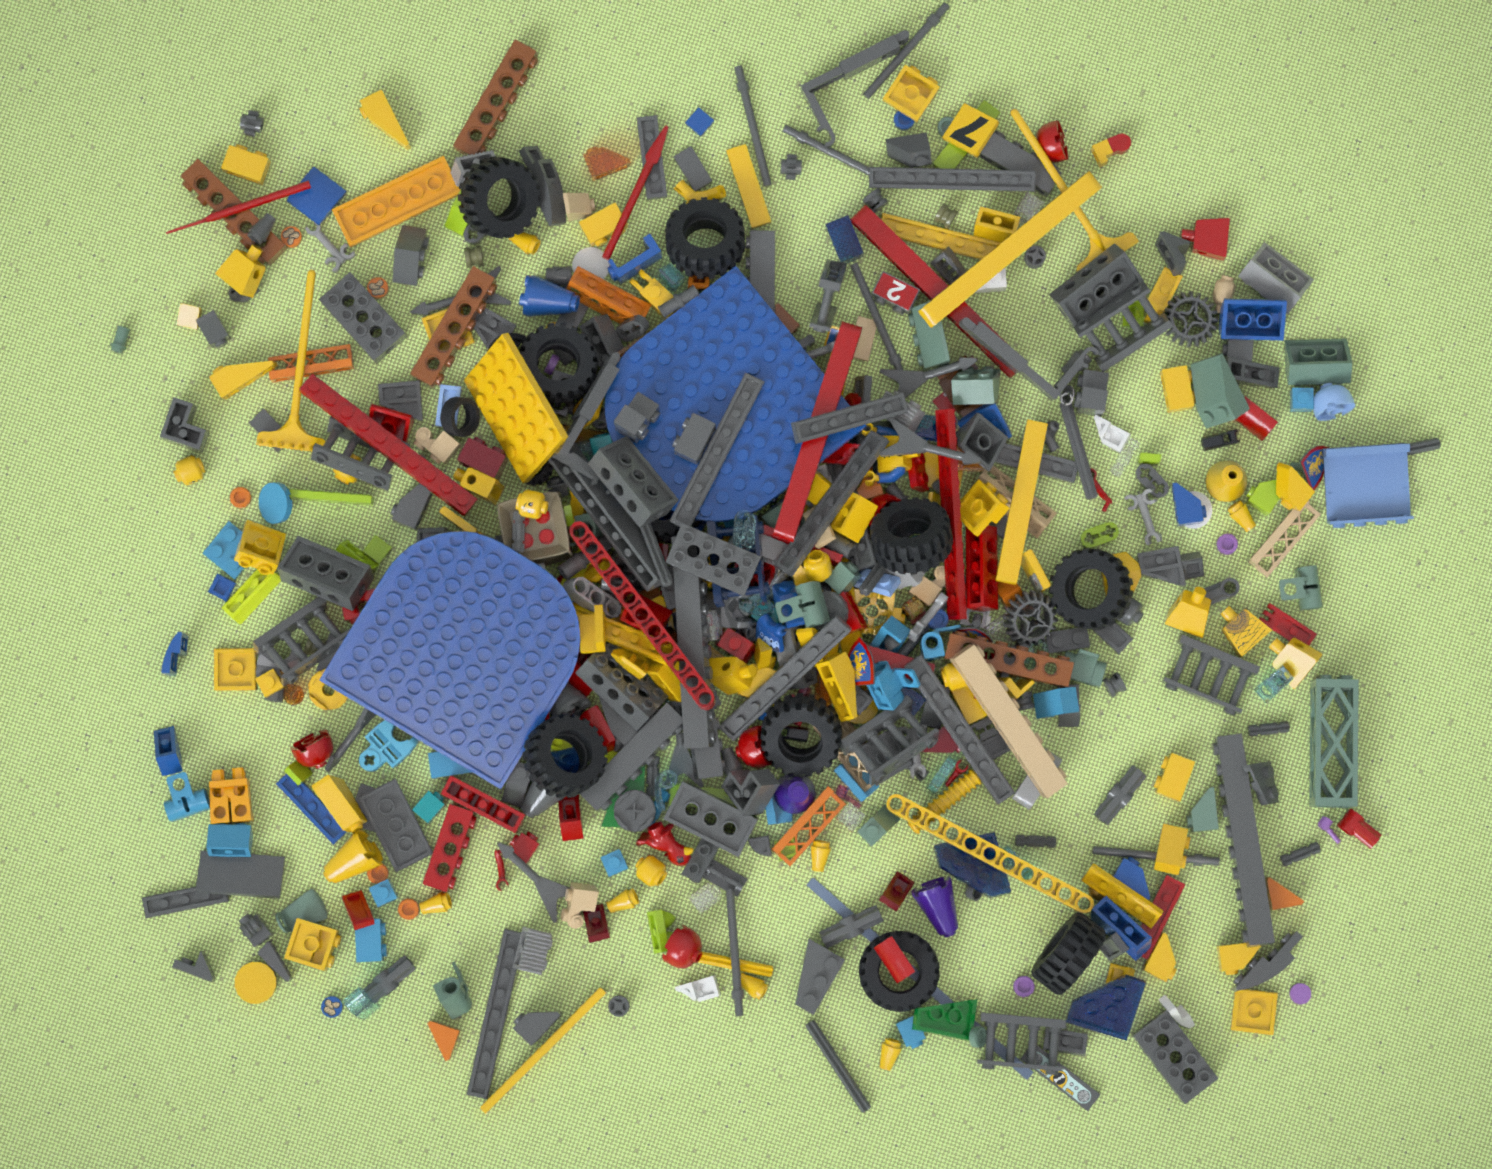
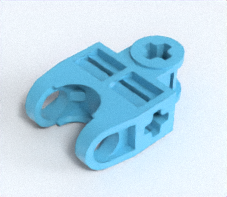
M384 720L365 736L371 745L361 753L359 764L368 772L378 770L386 762L394 769L410 755L419 743V740L414 737L405 741L395 740L393 730L396 726ZM375 734L384 742L385 745H383V744L376 738ZM388 748H389V749L393 752V754L398 758L397 760H396V759L393 757V755L387 750ZM369 756V757L372 758V757L375 756V758H374V760H373L375 764H374V765L368 764V765L366 766V763H367L366 757Z

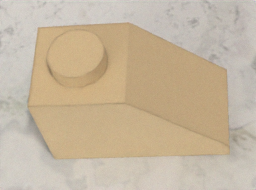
M563 193L568 222L585 219L592 215V211H596L594 198L590 199L588 193Z

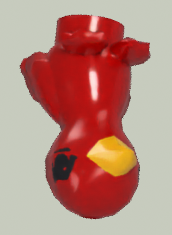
M661 821L650 825L647 828L648 832H642L636 842V846L647 844L654 849L666 851L667 853L664 856L676 866L687 865L694 849L679 844L675 840L671 832L674 824L669 823L664 827Z

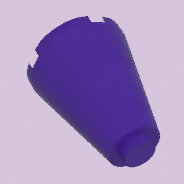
M788 773V775L784 774L778 779L780 785L774 793V799L780 809L790 814H799L806 811L815 800L816 791L809 777H805V774H800V777H794L793 773Z
M947 876L946 880H944V877L929 880L921 884L922 889L918 891L915 887L911 894L937 933L944 935L945 938L956 934L955 930L959 927L951 877Z

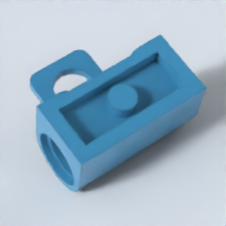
M961 626L937 628L932 632L926 633L920 642L923 658L926 661L943 659L945 652L939 633L953 631L961 628ZM933 639L937 646L935 648L927 647L926 640Z
M879 661L874 664L875 684L867 685L879 710L894 711L904 700L901 689L903 687L918 688L921 684L913 669H891L887 661ZM904 674H908L913 679V682L908 681Z
M186 772L167 777L166 781L172 799L164 801V808L170 822L210 810V799L207 790L203 788L193 792ZM177 778H181L185 782V787L180 791L175 790L173 787V782Z

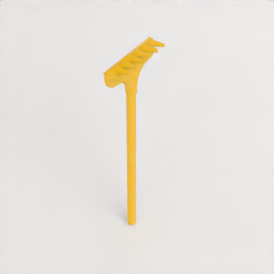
M1012 109L1011 116L1062 193L1068 187L1019 111ZM1080 206L1073 211L1088 233L1091 247L1089 255L1077 265V272L1114 243L1126 251L1139 242L1131 232L1116 238L1105 237L1094 229Z
M309 270L307 273L291 414H289V419L280 429L259 432L256 440V445L312 452L315 443L321 446L325 443L323 438L309 435L302 428L299 420L301 401L299 388L303 385L316 276L314 270Z

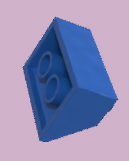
M1224 298L1220 309L1218 328L1221 339L1284 341L1287 300Z

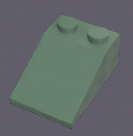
M1222 353L1190 365L1196 408L1206 429L1235 420L1250 409Z

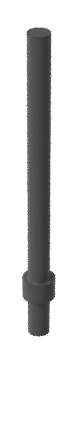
M943 2L934 14L931 13L927 17V22L862 94L866 99L869 100L931 28L936 27L940 23V18L950 8L948 4Z
M742 65L734 67L738 81L736 86L738 92L741 93L764 187L771 186L772 183L748 91L750 90L749 83L745 79Z
M785 125L782 132L797 139V142L803 145L805 143L869 176V166L831 147L825 148V144L810 137L803 130L800 132Z
M856 262L850 265L887 350L889 363L896 370H904L901 364V356L899 353L897 354L861 269Z
M1093 846L1092 854L1156 860L1157 852ZM1194 853V855L1183 854V856H1187L1186 863H1193V866H1202V864L1219 866V857H1208L1199 853Z
M726 889L733 980L731 995L732 1000H734L735 1016H744L742 999L745 998L744 990L741 987L734 889Z

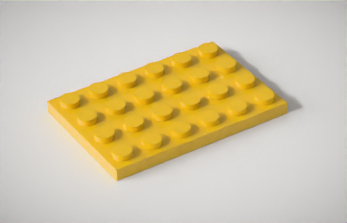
M509 333L501 334L466 376L464 382L522 483H526L535 476L568 438V435Z

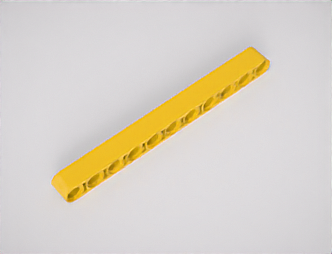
M1090 171L1085 173L922 307L918 313L930 328L935 326L1102 188L1100 183Z
M893 794L887 799L886 807L894 815L1079 913H1088L1093 909L1094 901L1092 897L899 794ZM891 799H900L902 802L901 808L898 810L892 809L890 806ZM917 808L920 811L919 819H911L909 817V810ZM930 818H936L939 821V827L936 830L928 827L927 822ZM949 828L957 830L958 836L955 840L947 838L946 831ZM967 838L975 839L977 844L975 849L969 850L966 848L965 841ZM986 848H992L995 851V857L992 860L985 858L984 850ZM1005 858H1011L1014 861L1012 869L1007 870L1003 867V860ZM1024 868L1032 870L1033 876L1031 879L1026 880L1022 877L1021 872ZM1045 877L1049 878L1052 884L1048 890L1040 886L1041 880ZM1064 887L1070 891V897L1067 900H1063L1059 896V891ZM1082 897L1089 901V907L1085 910L1080 909L1078 906V901Z

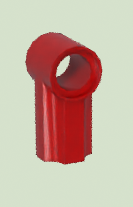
M1350 808L1337 826L1371 849L1382 835L1367 824L1359 813Z

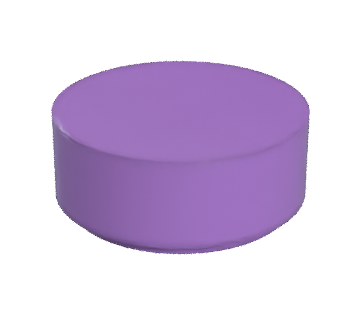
M552 354L544 373L552 375L560 359L559 356Z
M1232 534L1221 535L1216 542L1217 550L1223 555L1234 553L1238 547L1236 537Z
M1020 976L1013 983L1014 992L1021 997L1030 996L1035 988L1033 980L1028 976Z
M1294 984L1289 991L1290 999L1296 1004H1305L1311 998V990L1306 984Z

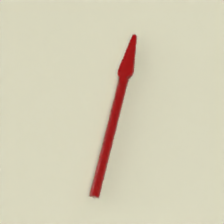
M667 125L664 126L646 153V163L602 255V258L606 260L611 258L653 165L657 164L660 160L669 128Z
M308 180L211 213L204 218L169 230L166 234L205 222L216 221L311 188L310 182Z

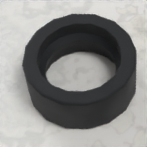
M452 397L444 403L441 409V425L449 435L458 437L470 436L479 425L480 410L477 404L470 398ZM463 405L466 418L463 426L458 429L455 424V413L458 407Z

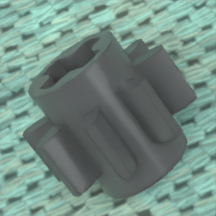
M249 110L248 115L242 114L240 129L244 130L247 136L255 137L256 132H262L264 118L259 117L258 111Z
M787 154V159H781V174L786 175V180H796V175H801L802 160H797V154Z

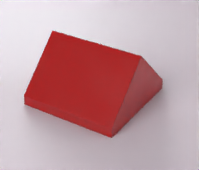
M371 404L369 417L399 440L408 443L414 423L413 416Z

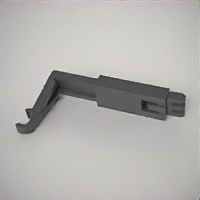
M907 30L892 35L839 62L838 67L800 85V91L820 125L816 132L820 133L826 130L831 137V140L825 143V148L831 147L835 143V134L814 92L842 78L847 80L898 54L900 46L909 40V32Z
M963 318L959 321V326L1015 374L1020 373L1051 401L1060 395L1081 367L1088 368V364L1084 363L1083 358L1089 351L1093 352L1094 355H1099V351L1095 347L1085 348L1054 386H1052L1027 365L1028 361L981 321L976 324L969 318Z
M617 352L606 358L599 369L593 383L571 418L573 422L567 431L568 438L553 456L558 461L592 479L591 486L597 484L598 480L601 479L585 460L574 452L570 454L569 451L584 425L592 419L620 370L616 367L620 359V355ZM609 489L605 491L606 495L611 493Z

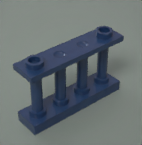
M753 515V525L721 528V526L718 527L715 521H707L708 534L718 539H723L725 536L754 533L755 545L740 546L744 550L761 556L754 573H758L759 585L749 586L746 595L760 594L761 600L767 602L766 595L770 594L769 583L765 582L761 542V534H764L763 521H759L757 515ZM715 554L710 555V565H717L720 560L719 556ZM739 567L727 568V571L730 574H736L739 571ZM712 583L713 599L717 608L725 607V600H728V597L741 596Z

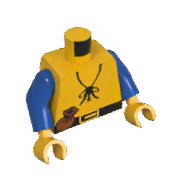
M872 423L866 424L870 431L872 430L889 440L884 449L899 441L896 430L878 425L873 427ZM862 430L861 433L867 436L870 431ZM921 453L887 457L879 455L872 465L873 471H868L864 476L872 478V480H866L865 485L872 486L875 481L877 483L897 481L905 474V471L912 468L911 458L919 457Z

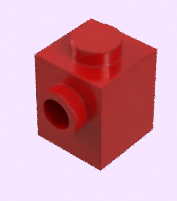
M521 832L520 836L516 834L510 842L514 852L526 864L529 863L540 846L536 842L538 837L530 832H527V834Z

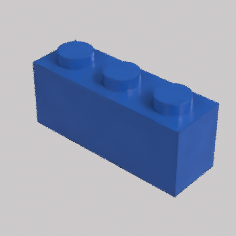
M1107 896L1093 907L1090 919L1104 929L1108 936L1117 932L1129 948L1126 953L1135 961L1151 948L1152 937Z

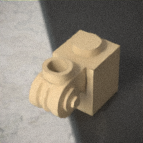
M426 427L417 430L416 440L413 443L422 451L425 448L432 454L429 457L438 464L441 461L447 464L462 446L444 430L437 439H432L433 434Z
M939 566L934 570L933 577L935 580L933 581L923 576L922 582L912 587L908 594L916 597V600L918 598L922 604L929 608L939 596L943 587L946 588L945 566Z
M571 882L570 888L566 889L565 892L567 907L562 909L561 921L567 922L574 929L580 928L583 925L584 920L580 911L595 912L599 894L595 885Z

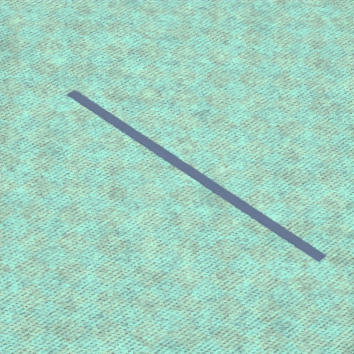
M812 878L807 883V886L843 918L854 914L815 878ZM871 928L864 930V933H862L870 942L879 937ZM911 964L915 972L909 977L916 982L919 977V970ZM938 987L932 994V997L940 1004L954 1003ZM976 1021L974 1022V1026H981ZM995 1038L994 1052L1006 1061L1007 1048ZM1015 1056L1014 1063H1023ZM1012 1067L1026 1080L1034 1073L1029 1068Z

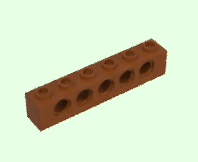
M516 39L513 41L454 142V150L465 156L475 155V153L479 154V152L483 153V151L486 152L487 147L485 145L489 139L492 140L497 133L496 126L499 121L502 123L508 113L506 109L509 104L513 105L518 96L517 90L520 86L523 87L528 80L527 73L530 68L533 70L539 59L537 58L536 50ZM516 62L524 64L520 70H515L512 66ZM507 79L512 80L513 85L505 88L502 86L503 81ZM495 97L503 99V102L498 106L492 104V100ZM484 115H491L493 117L489 123H483L481 119ZM476 132L482 134V138L479 141L471 139V136Z
M199 159L180 175L184 180L181 184L189 192L194 190L198 194L196 199L204 207L208 204L213 209L211 213L242 203ZM201 181H208L209 184L206 189H199ZM222 195L223 200L221 203H213L215 196ZM250 210L237 213V216L234 218H222L227 223L225 227L233 235L237 233L242 238L240 242L248 250L252 244L256 245L247 236L248 233L242 232V227L245 224L253 226L260 220ZM270 231L266 245L259 247L263 252L258 260L262 264L266 262L271 266L288 248Z
M475 266L472 267L410 374L414 378L435 389L436 385H441L445 378L443 373L447 367L450 368L456 358L454 355L457 349L461 350L466 342L464 337L468 331L471 332L477 322L475 321L477 314L483 313L487 306L486 300L488 296H492L497 289V281L494 277ZM475 288L482 289V293L478 297L471 296ZM464 306L471 307V312L468 315L461 314V309ZM454 324L461 325L460 331L457 333H451L450 331L451 326ZM443 342L450 343V348L447 351L440 350V345ZM432 360H439V367L430 369V362Z
M955 631L954 634L950 633L944 660L950 661L949 658L962 650L964 644H974L975 646L978 645L982 650L989 648L994 651L993 659L987 660L984 658L987 664L991 663L996 672L1024 679H1032L1033 681L1062 688L1069 687L1074 662H1070L1069 657L1058 655L1057 658L1049 657L1050 653L1037 650L1036 654L1028 652L1029 648L1023 646H1016L1015 649L1008 647V643L996 641L994 644L987 642L988 638L975 636V639L968 638L967 633ZM1007 653L1015 657V662L1011 665L1006 664L1003 660L1004 655ZM1025 659H1033L1036 664L1035 668L1027 669L1024 666ZM1047 663L1055 665L1056 672L1054 674L1046 673L1045 665Z

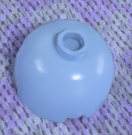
M1326 383L1314 395L1313 413L1318 421L1336 419V414L1341 412L1343 416L1355 408L1354 399L1350 391L1341 385Z

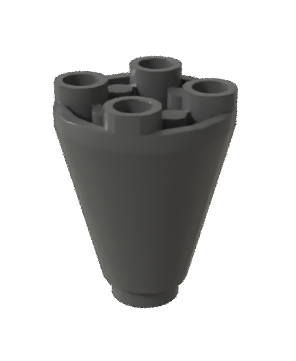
M567 682L552 706L550 715L552 717L567 713L569 716L572 714L581 716L582 712L591 705V702L586 695L570 682Z
M532 781L520 809L528 817L534 818L563 798H557L556 794L553 796L547 795L545 789L540 791L536 787L537 783Z

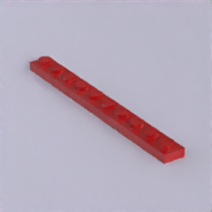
M311 374L299 388L300 393L465 517L476 504L478 499L314 374Z
M954 409L935 410L937 446L957 451ZM938 455L941 507L949 515L953 535L951 553L944 561L946 596L948 597L947 615L948 620L967 619L958 460Z

